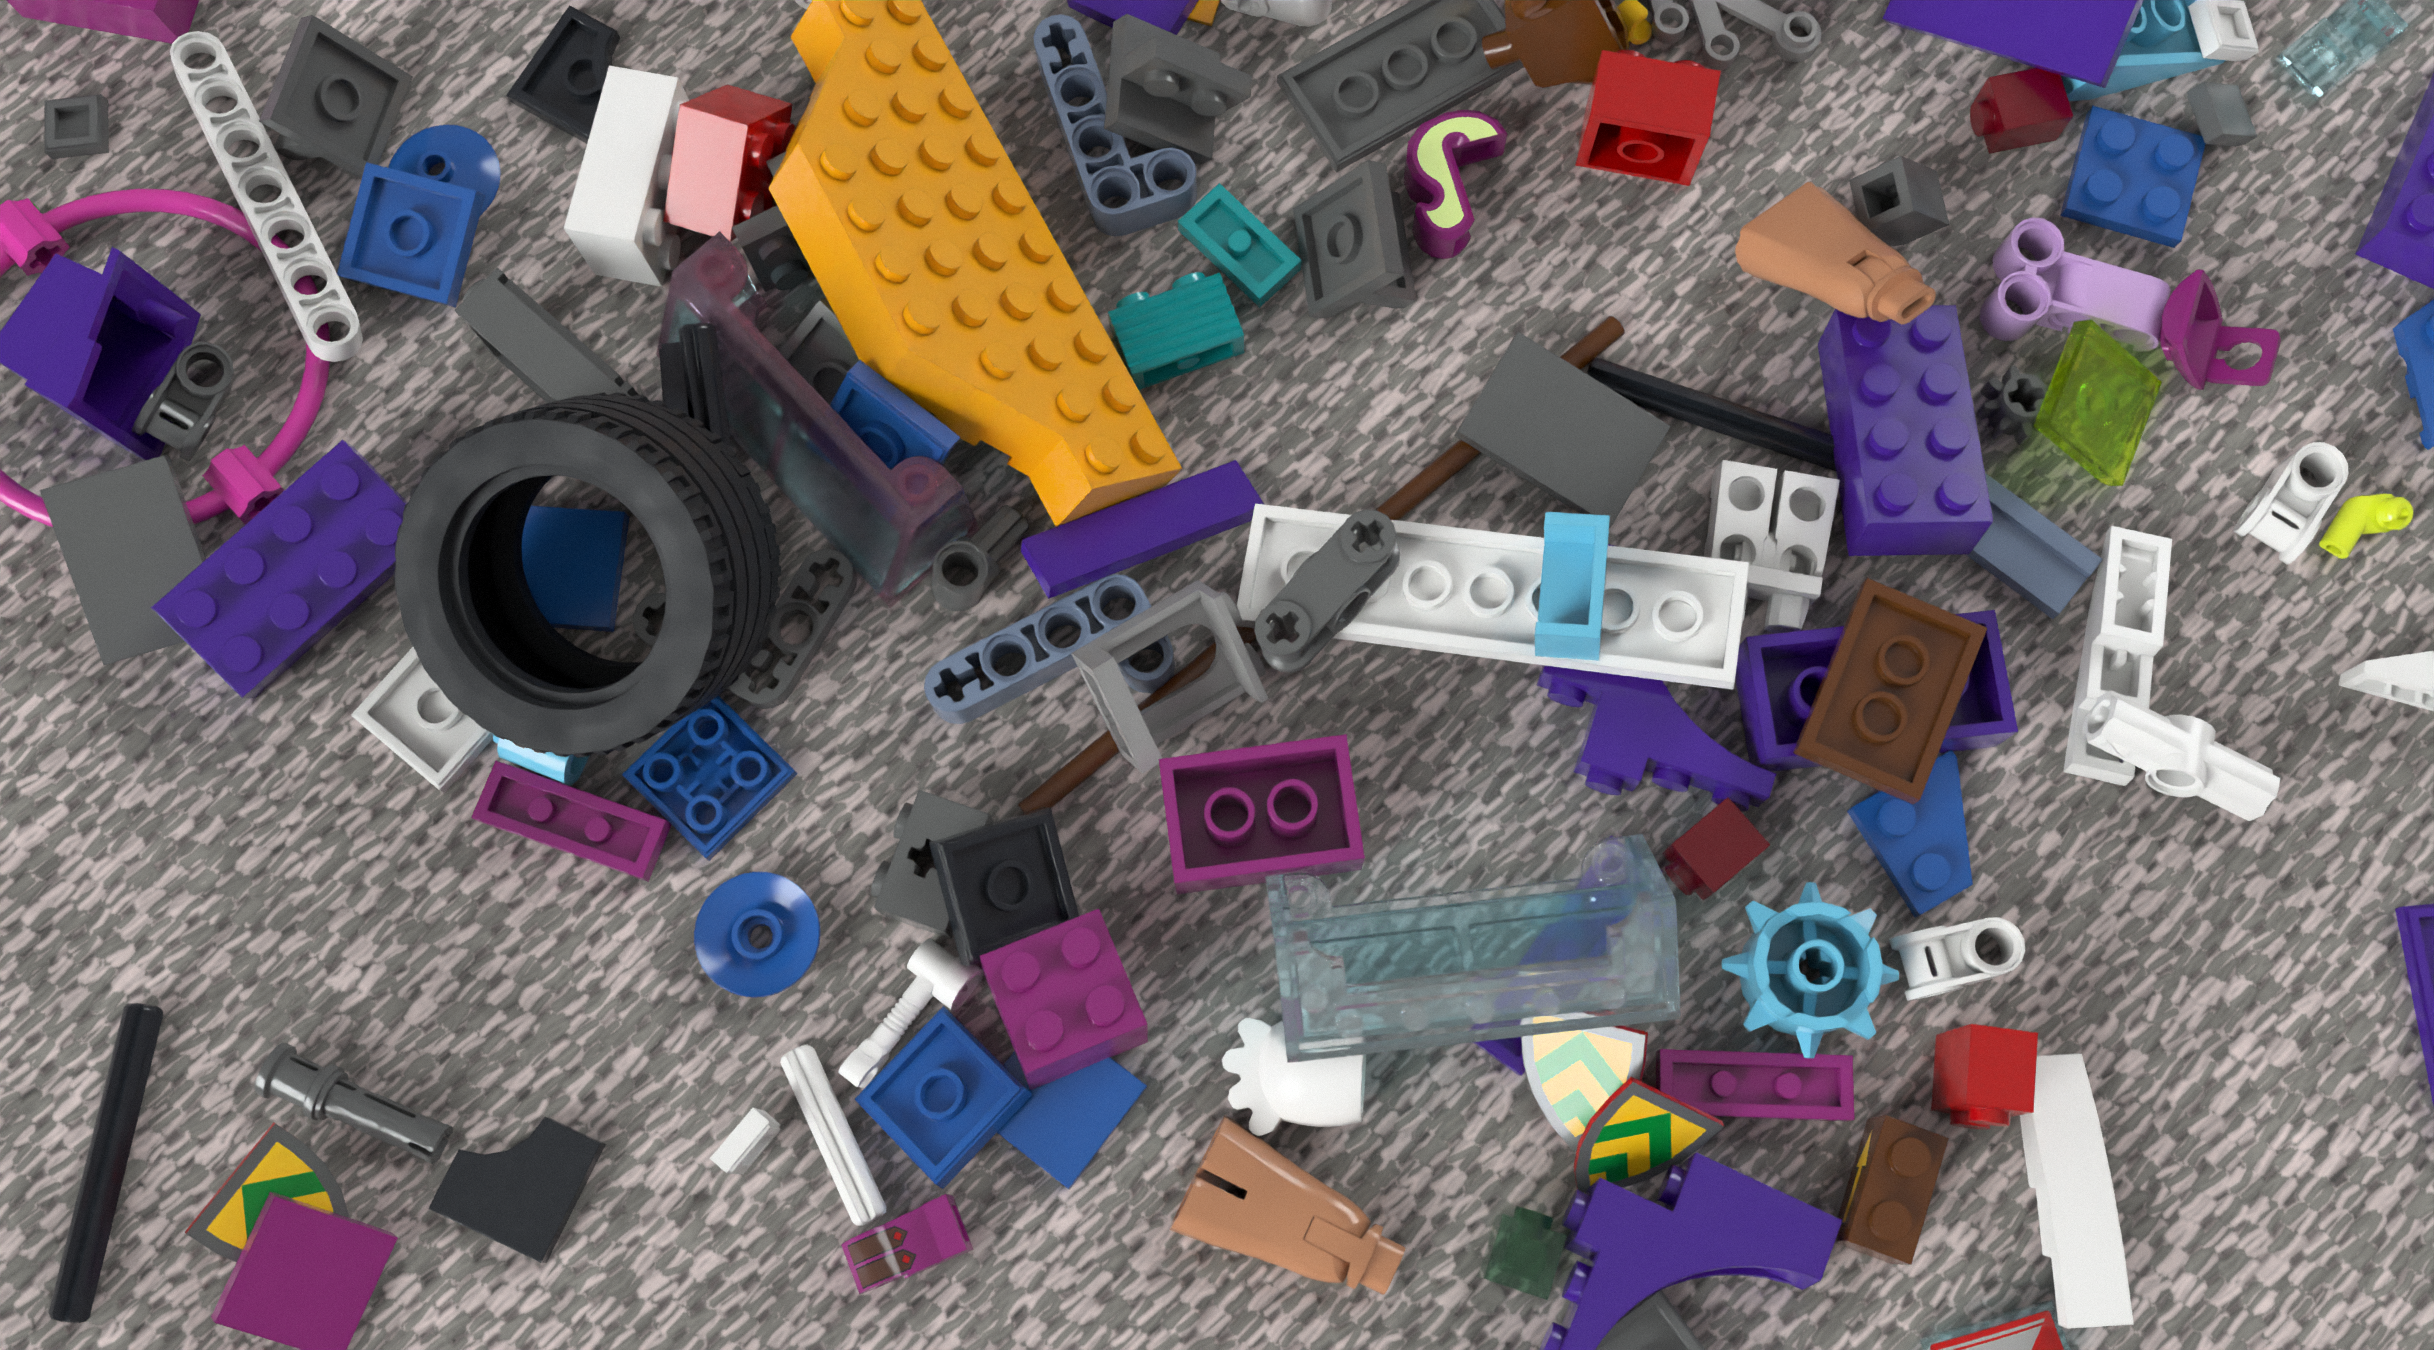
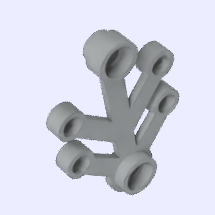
M1648 0L1653 15L1651 24L1653 36L1658 41L1666 44L1676 43L1681 40L1689 22V15L1686 9L1677 3H1673V0ZM1689 0L1704 44L1701 53L1702 60L1706 66L1714 70H1725L1731 67L1740 49L1737 36L1731 31L1725 30L1718 8L1772 35L1773 49L1781 58L1787 61L1801 62L1810 58L1821 39L1819 23L1811 14L1804 11L1791 12L1786 15L1760 0ZM1672 18L1677 21L1679 27L1674 29L1667 28L1661 23V20ZM1794 26L1801 27L1807 32L1808 36L1797 37L1792 34L1790 28ZM1723 45L1729 50L1730 54L1718 55L1712 50L1711 46Z

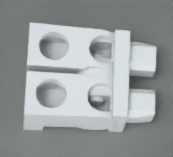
M1722 460L1712 476L1710 494L1712 500L1704 557L1749 562L1742 622L1744 621L1748 597L1768 601L1764 630L1770 633L1800 631L1806 618L1808 607L1821 594L1822 574L1840 480L1785 470L1776 482L1777 469Z

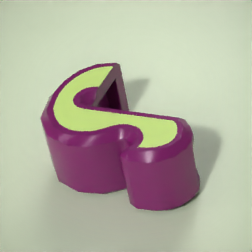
M1474 110L1445 112L1422 123L1408 141L1403 183L1410 199L1416 203L1412 233L1420 249L1431 257L1440 259L1453 258L1465 249L1471 239L1469 230L1475 219L1458 167L1503 155L1508 134L1497 119Z

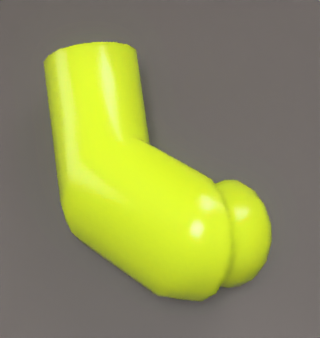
M2386 493L2351 497L2342 504L2320 540L2319 546L2336 557L2345 559L2350 555L2361 535L2387 533L2391 530H2401L2407 527L2413 518L2412 505L2404 497H2395L2392 494Z

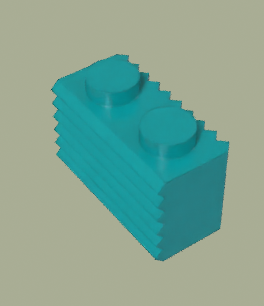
M1201 272L1187 274L1177 279L1172 284L1171 290L1151 297L1147 292H1136L1122 298L1116 304L1117 309L1108 311L1111 333L1121 359L1138 390L1244 353L1243 329L1240 326L1239 319L1220 273L1205 277Z

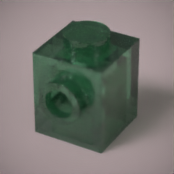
M1516 1206L1513 1217L1505 1214L1496 1215L1477 1278L1539 1299L1548 1300L1567 1235L1551 1230L1554 1218L1523 1207Z

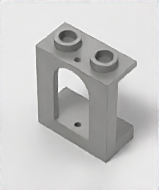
M1199 580L1071 653L1120 754L1141 773L1159 764V759H1162L1156 746L1157 744L1246 692L1260 703L1269 699L1260 680V677L1265 675L1264 665L1254 648L1249 643H1243L1236 626L1242 623L1237 606L1225 591L1218 593ZM1189 624H1200L1207 627L1214 635L1216 643L1215 659L1209 669L1200 677L1140 711L1117 664L1180 627Z

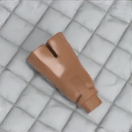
M1812 182L1805 183L1744 225L1740 231V238L1735 248L1737 262L1744 272L1758 279L1806 293L1827 303L1840 312L1857 318L1869 316L1872 320L1878 322L1892 319L1901 325L1907 324L1932 306L1936 297L1935 290L1924 284L1920 272L1911 267L1898 251L1874 235L1844 205L1822 187H1816Z
M1226 1115L1222 1118L1170 1226V1230L1215 1247L1257 1258L1313 1280L1326 1283H1343L1347 1277L1346 1285L1352 1289H1355L1360 1283L1382 1295L1388 1290L1406 1249L1404 1246L1382 1236V1226L1374 1224L1369 1229L1371 1225L1370 1219L1353 1201L1298 1167L1266 1141L1252 1134V1132ZM1222 1180L1244 1190L1241 1198L1220 1189L1219 1186Z

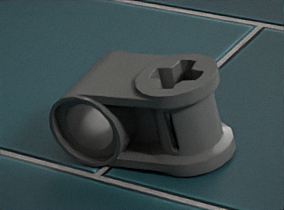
M196 342L187 346L179 354L161 385L153 391L133 424L131 432L139 436L145 433L152 435L180 450V458L189 462L210 431L216 419L215 415L232 388L234 369L229 354L220 346L209 342ZM199 360H209L220 366L224 374L216 385L201 387L189 380L187 376L188 368Z

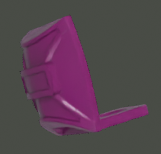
M2197 269L2174 289L2163 310L2160 343L2167 361H2173L2183 378L2199 390H2204L2206 381L2210 383L2264 386L2268 384L2272 377L2281 343L2279 332L2275 329L2221 326L2223 318L2213 284L2204 270ZM2241 343H2253L2262 349L2260 360L2248 369H2233L2226 364L2224 359H2216L2218 350L2230 351L2234 346Z

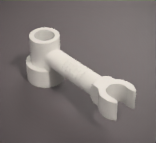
M930 938L925 940L915 950L907 965V969L917 977L903 993V997L899 999V1002L895 1004V1008L891 1009V1013L887 1014V1018L883 1019V1023H880L872 1035L865 1039L847 1057L838 1073L863 1090L879 1074L889 1058V1053L901 1039V1035H904V1031L912 1024V1020L916 1019V1015L920 1014V1010L924 1009L931 998L935 997L950 1010L956 1011L965 1003L981 982L984 975L981 968L976 964L971 966L961 965L959 956L957 958ZM965 985H967L968 990L965 992L962 991Z

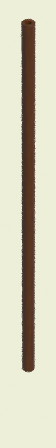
M1609 316L1560 356V358L1582 370L1625 334V330L1615 317ZM1462 440L1457 441L1375 510L1387 515L1390 520L1399 521L1481 452ZM1236 626L1244 644H1251L1256 639L1254 628ZM1216 643L1211 644L1171 677L1168 682L1137 705L1139 710L1142 711L1206 672L1215 659ZM1109 729L1017 804L1023 813L1041 807H1054L1118 754L1119 750Z

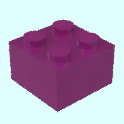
M1100 909L980 956L986 981L1030 1090L1148 1042L1147 1021Z

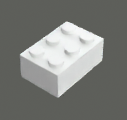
M609 65L564 225V230L595 275L662 287L666 270H674L677 266L681 248L680 238L676 235L678 226L663 222L679 105L689 101L678 77Z

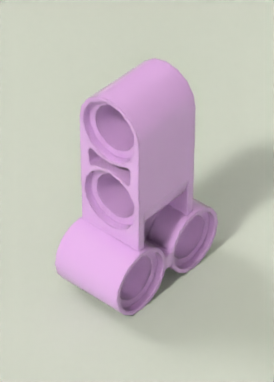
M2043 218L2023 220L2015 226L1997 248L1993 256V269L2001 282L1986 298L1980 309V321L1990 336L2002 341H2013L2022 338L2035 324L2062 331L2064 326L2068 327L2067 333L2110 345H2113L2114 340L2134 345L2133 351L2136 352L2151 351L2157 348L2160 340L2163 310L2171 291L2169 285L2163 280L2063 251L2064 239L2060 230L2052 222ZM2019 248L2030 251L2036 261L2025 258L2020 253ZM2005 300L2017 303L2024 315L2013 312L2007 306Z

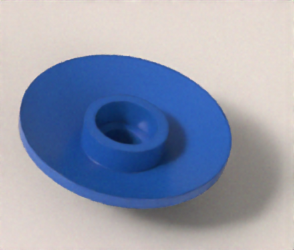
M457 125L433 126L412 135L397 149L388 166L391 169L479 191L485 195L480 216L491 205L500 184V164L493 147L477 132ZM438 163L445 164L444 170L439 175H429V171L434 165Z
M770 872L744 873L722 883L705 900L697 916L694 929L696 955L708 977L730 993L751 998L772 996L785 991L797 983L811 967L820 944V921L810 897L793 881ZM759 926H768L772 931V940L764 948H755L751 943V934Z

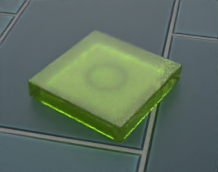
M2092 319L2074 321L2034 427L2101 483L2108 486H2123L2162 381Z

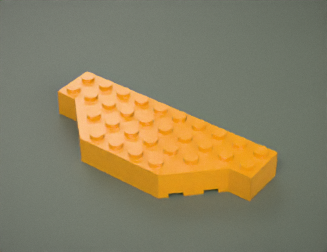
M812 0L790 37L816 84L809 97L808 105L799 119L786 148L787 151L768 189L859 360L872 368L922 408L933 413L935 418L959 435L960 439L973 446H976L982 440L1009 455L1007 465L1029 476L1056 527L1166 486L1182 469L1179 461L922 1Z

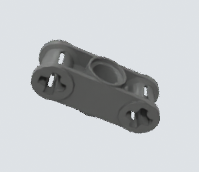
M1366 509L1355 512L1347 518L1345 523L1319 551L1312 554L1301 564L1289 583L1261 610L1256 618L1254 631L1257 642L1261 646L1263 656L1271 667L1280 672L1292 673L1308 666L1328 642L1356 618L1368 599L1395 572L1399 565L1400 550L1394 524L1387 515L1378 510ZM1379 540L1381 541L1382 548L1376 551L1371 547H1367L1360 552L1359 545L1365 542L1373 546ZM1280 631L1286 635H1291L1296 631L1298 638L1293 643L1286 639H1281L1277 642L1275 635Z

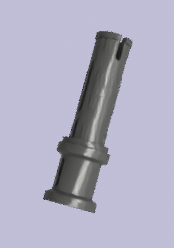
M281 1043L269 1054L255 1082V1092L263 1098L269 1099L275 1095L302 1107L304 1116L312 1120H325L328 1117L339 1120L365 1134L410 1152L412 1155L430 1164H435L440 1159L449 1141L443 1138V1136L449 1137L453 1133V1127L448 1124L426 1117L411 1108L348 1081V1074L344 1072L343 1068L334 1064L323 1067L297 1055L296 1047L288 1043Z

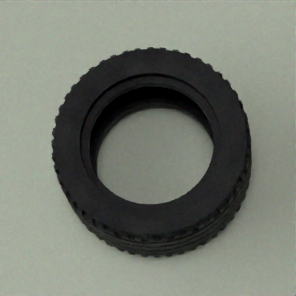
M603 392L588 396H575L492 419L483 426L466 431L465 436L458 437L449 444V450L440 452L434 457L433 465L425 468L421 475L420 484L414 486L410 493V500L405 504L403 521L399 525L397 532L394 579L401 617L407 636L424 670L442 690L447 699L463 714L473 719L476 724L493 733L498 738L507 739L516 746L523 749L530 748L537 753L553 752L556 756L561 757L573 754L577 758L587 757L592 753L598 756L608 755L614 750L619 752L635 743L644 742L695 712L739 679V675L747 671L751 665L750 660L758 655L762 649L761 641L769 635L771 629L769 621L775 617L777 611L775 603L777 598L780 597L778 577L781 576V566L779 565V555L781 554L775 539V523H772L769 513L771 512L770 508L760 494L761 489L758 482L755 483L754 478L750 475L751 471L745 464L742 465L736 457L737 454L733 448L728 447L717 433L708 431L704 423L697 418L688 417L687 413L678 408L669 409L667 404L662 401L655 400L650 402L646 396L636 395L627 397L625 393L618 392L608 395ZM554 475L583 480L616 497L639 519L655 545L664 572L666 605L658 638L643 662L607 660L576 647L554 629L539 610L532 597L522 561L523 529L534 499Z

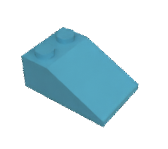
M2144 0L2106 88L2061 75L2068 100H2091L2225 62L2226 60L2207 59L2202 56L2188 6L2197 0Z

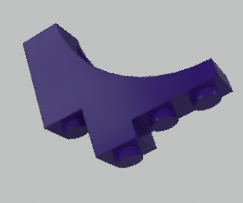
M1542 665L1536 685L1549 689L1548 698L1570 707H1582L1584 701L1594 704L1573 771L1574 773L1586 776L1585 785L1587 787L1609 795H1621L1622 789L1633 791L1641 782L1644 771L1653 773L1651 781L1658 786L1678 792H1687L1689 785L1713 793L1711 801L1717 805L1729 797L1741 812L1748 811L1749 805L1758 808L1770 797L1776 773L1747 762L1711 739L1677 704L1662 680Z
M1697 1152L1684 1161L1681 1167L1674 1164L1669 1167L1657 1195V1200L1665 1203L1664 1207L1599 1178L1587 1189L1586 1193L1578 1189L1575 1191L1564 1214L1562 1226L1571 1230L1564 1249L1586 1258L1587 1262L1584 1264L1577 1260L1562 1292V1298L1571 1301L1562 1325L1555 1322L1551 1323L1539 1350H1596L1602 1339L1618 1320L1637 1303L1662 1289L1689 1280L1713 1276H1749L1790 1284L1804 1290L1821 1281L1842 1220Z

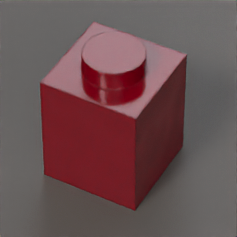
M2039 68L1989 77L1970 108V122L1973 132L1977 137L1984 136L1989 154L2056 141L2073 118L2061 75Z
M1727 797L1672 843L1662 854L1670 862L1665 866V871L1671 881L1684 894L1690 896L1696 892L1704 901L1767 849L1770 844Z

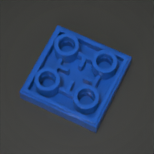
M717 696L695 712L672 725L622 775L710 861L798 773L726 702Z

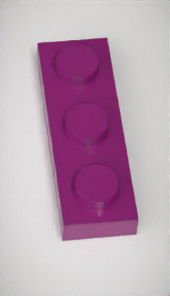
M496 760L471 818L480 823L647 882L650 880L672 826L667 820Z
M1659 1049L1656 1051V1089L1713 1117L1844 1122L1855 1120L1853 1055L1815 1054L1814 1058H1804L1803 1054L1674 1049Z

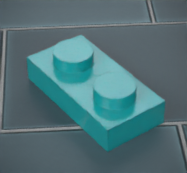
M1220 183L1178 220V231L1259 308L1301 270L1302 260Z

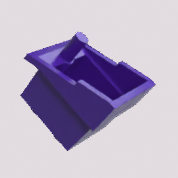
M114 247L111 248L102 274L55 253L0 331V364L26 380L25 386L109 441L146 461L160 457L165 442L148 433L139 436L131 432L133 424L150 395L165 379L179 354L187 346L191 345L201 314Z

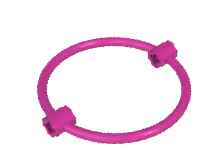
M168 189L117 190L87 196L63 204L43 214L40 213L28 198L19 201L9 199L0 204V278L15 263L27 276L42 273L55 253L64 256L65 252L70 248L59 234L60 232L94 219L125 213L164 212L202 219L230 230L247 240L260 251L261 249L241 210L213 198L189 192ZM277 234L272 237L271 243L284 249L290 248ZM310 275L298 279L293 287L295 291L305 295L319 293ZM327 322L319 327L316 335L318 338L330 342ZM307 343L305 368L300 390L283 427L270 445L257 458L244 444L234 449L227 448L210 460V466L202 476L214 490L186 501L194 525L229 509L246 525L284 491L281 485L274 479V476L291 459L307 436L323 401L329 377L330 361H325L315 356ZM0 468V501L30 519L53 527L43 498L22 487Z

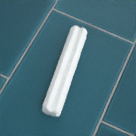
M807 1044L790 1050L781 1057L780 1063L852 1222L857 1226L868 1224L886 1213L885 1202L815 1049Z

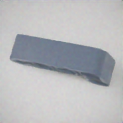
M1062 14L1052 15L1042 20L1036 27L1033 36L1039 72L1091 219L1096 228L1106 235L1114 237L1124 236L1184 216L1195 206L1197 200L1196 169L1191 157L1180 149L1164 148L1130 158L1123 136L1104 129L1107 92L1081 24L1071 16ZM1064 48L1067 55H1070L1071 65L1065 68L1062 67V61L1057 49ZM1076 97L1091 99L1084 106L1075 107L1068 104L1070 100ZM1098 146L1110 150L1102 157H1090L1085 154L1087 150ZM1167 179H1176L1184 183L1182 187L1171 191L1158 187L1161 182ZM1119 196L1128 200L1126 205L1115 209L1102 205L1105 200L1111 197Z
M1117 574L1104 577L936 663L930 668L925 677L924 690L926 697L941 719L953 724L970 722L1078 667L1071 654L1072 652L1152 606L1143 589L1134 579L1126 575ZM1126 598L1133 602L1135 609L1125 619L1112 620L1103 614L1106 604L1113 599ZM1070 625L1080 630L1081 635L1078 641L1070 647L1058 648L1049 643V637L1052 632L1060 626ZM1167 635L1142 649L1154 650L1164 658L1161 666L1155 671L1142 673L1133 669L1130 663L1137 653L1117 664L1126 683L1132 689L1141 693H1153L1174 676V653ZM1012 652L1025 656L1026 663L1017 674L1002 676L995 672V665L1003 655ZM979 666L982 667L987 681L991 685V687L985 690L974 671ZM957 680L958 684L962 687L965 698L954 703L948 695L946 685Z

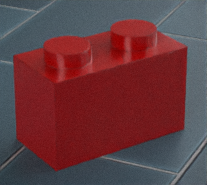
M1969 1024L1937 1034L1931 1111L1950 1113V1125L1982 1130H1989L1990 1125L2010 1126V1117L2034 1113L2038 1033Z

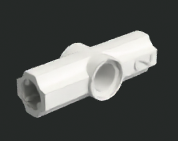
M2112 690L2098 697L2091 711L2085 716L2081 734L2087 736V742L2145 770V781L2158 792L2176 797L2198 796L2248 821L2263 816L2268 805L2277 797L2280 778L2273 775L2272 769L2215 742L2216 731L2204 720L2187 715H2169L2164 717Z

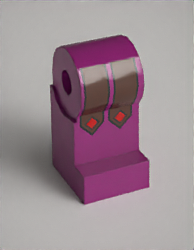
M949 1194L933 1199L911 1212L859 1234L841 1244L859 1294L874 1290L902 1277L906 1279L974 1250L953 1195Z

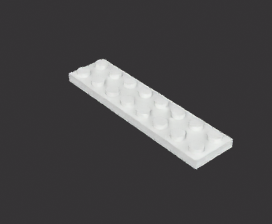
M1255 504L1237 601V608L1242 618V623L1238 626L1255 628L1256 618L1261 610L1289 583L1301 564L1312 554L1319 551L1351 515ZM1391 520L1396 530L1397 543L1400 550L1399 565L1395 572L1368 599L1356 618L1333 637L1335 639L1733 690L1749 562L1608 546L1599 661L1535 656V625L1538 621L1544 538ZM1379 540L1373 546L1365 542L1359 545L1360 552L1367 547H1371L1376 551L1382 548L1381 541Z

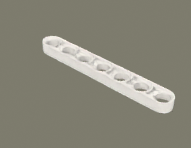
M188 32L179 36L172 43L170 49L176 77L309 349L315 356L325 361L338 362L349 359L358 352L363 341L358 315L263 124L259 122L260 118L223 44L217 37L206 32ZM195 53H207L216 58L215 62L205 69H191L184 65L185 60ZM219 96L231 97L237 101L234 109L227 113H213L205 108L211 99ZM249 140L259 145V150L249 157L238 158L227 153L228 147L236 141ZM259 185H274L282 191L276 200L268 203L255 202L249 198V193ZM282 230H296L304 235L303 241L293 248H279L271 243L272 237ZM307 275L320 276L327 281L326 287L317 294L305 295L295 291L293 288L298 279ZM331 321L342 322L350 328L345 338L334 342L318 338L316 332L321 325Z

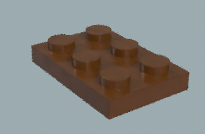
M1867 578L1860 586L1793 753L1910 804H1915L1921 799L1987 628Z

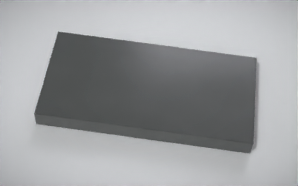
M1412 0L1277 75V83L1334 170L1338 172L1419 127L1422 123L1435 118L1524 68V65L1520 60L1493 70L1485 58L1482 37L1506 28L1505 15L1494 0Z

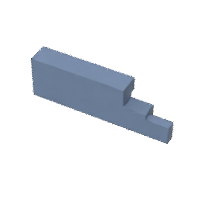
M1985 473L1993 523L1972 552L1965 555L2047 616L2054 619L2061 613L2103 559Z

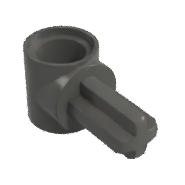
M1004 505L971 539L960 536L956 541L944 545L937 552L933 561L932 592L941 606L951 611H965L979 603L985 593V589L1000 574L997 563L1029 529V523L1020 511L1011 506ZM963 567L970 570L976 579L969 585L955 586L949 583L943 575L951 568Z

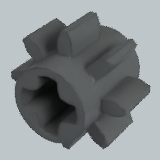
M2011 366L2002 376V382L1990 378L1980 390L1983 396L1991 401L1983 404L1977 411L1976 417L1981 419L1988 418L1994 428L1991 434L1992 439L1995 440L2002 433L2014 435L2017 444L2023 445L2032 436L2033 429L2043 433L2054 422L2052 416L2044 410L2049 408L2059 396L2058 393L2048 391L2047 386L2042 381V372L2039 371L2034 375L2020 374L2016 366Z

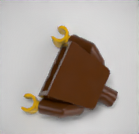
M1505 0L1506 28L1483 36L1482 47L1485 58L1493 70L1521 60L1535 86L1545 88L1564 83L1591 85L1602 50L1611 52L1629 50L1628 42L1641 45L1650 39L1652 25L1646 20L1648 10L1637 0H1625L1618 6H1616L1614 0Z

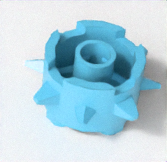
M1806 882L1798 904L1792 905L1781 913L1751 901L1745 907L1754 932L1743 946L1741 954L1724 958L1721 962L1722 969L1736 974L1740 978L1742 994L1750 1007L1743 1023L1744 1027L1750 1032L1768 1024L1776 1031L1797 1036L1804 1058L1815 1057L1823 1034L1842 1027L1867 1040L1876 1034V1030L1867 1007L1879 995L1881 985L1899 980V971L1882 963L1879 944L1874 937L1870 938L1868 935L1877 916L1873 910L1869 908L1849 916L1851 912L1844 907L1822 902L1817 885L1813 882ZM1806 957H1808L1809 967L1819 969L1820 977L1811 982L1807 981L1806 975L1802 974L1799 969V963L1805 960Z

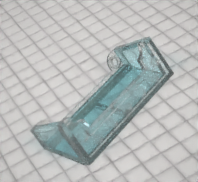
M1643 834L1610 837L1593 844L1587 850L1582 860V878L1332 906L1331 895L1327 885L1313 874L1296 872L1265 876L1287 1063L1681 1019L1676 899Z

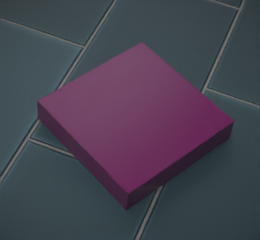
M270 1191L211 1318L216 1324L301 1350H347L398 1237L384 1229Z

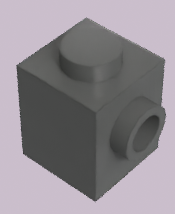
M1899 156L1849 180L1858 220L1886 244L1892 246L1905 245L1950 225L1938 174L1934 169Z

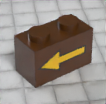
M1888 1115L1867 1119L1837 1217L1842 1220L1835 1243L1890 1264L1911 1265L1949 1138Z

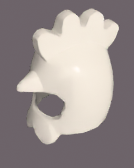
M1302 995L1295 1003L1288 1017L1273 1026L1258 1019H1243L1238 1024V1032L1245 1045L1240 1048L1230 1049L1222 1059L1225 1070L1230 1073L1239 1074L1241 1080L1229 1090L1228 1100L1236 1110L1248 1108L1252 1110L1253 1114L1249 1121V1130L1257 1136L1273 1132L1282 1120L1299 1125L1317 1127L1344 1126L1362 1122L1366 1046L1368 1041L1384 1033L1386 1028L1382 1018L1373 1014L1359 1015L1349 1021L1347 1028L1341 1034L1318 1038L1310 1031L1308 995Z

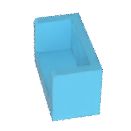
M1545 513L1538 621L1535 625V656L1599 661L1609 541V515Z

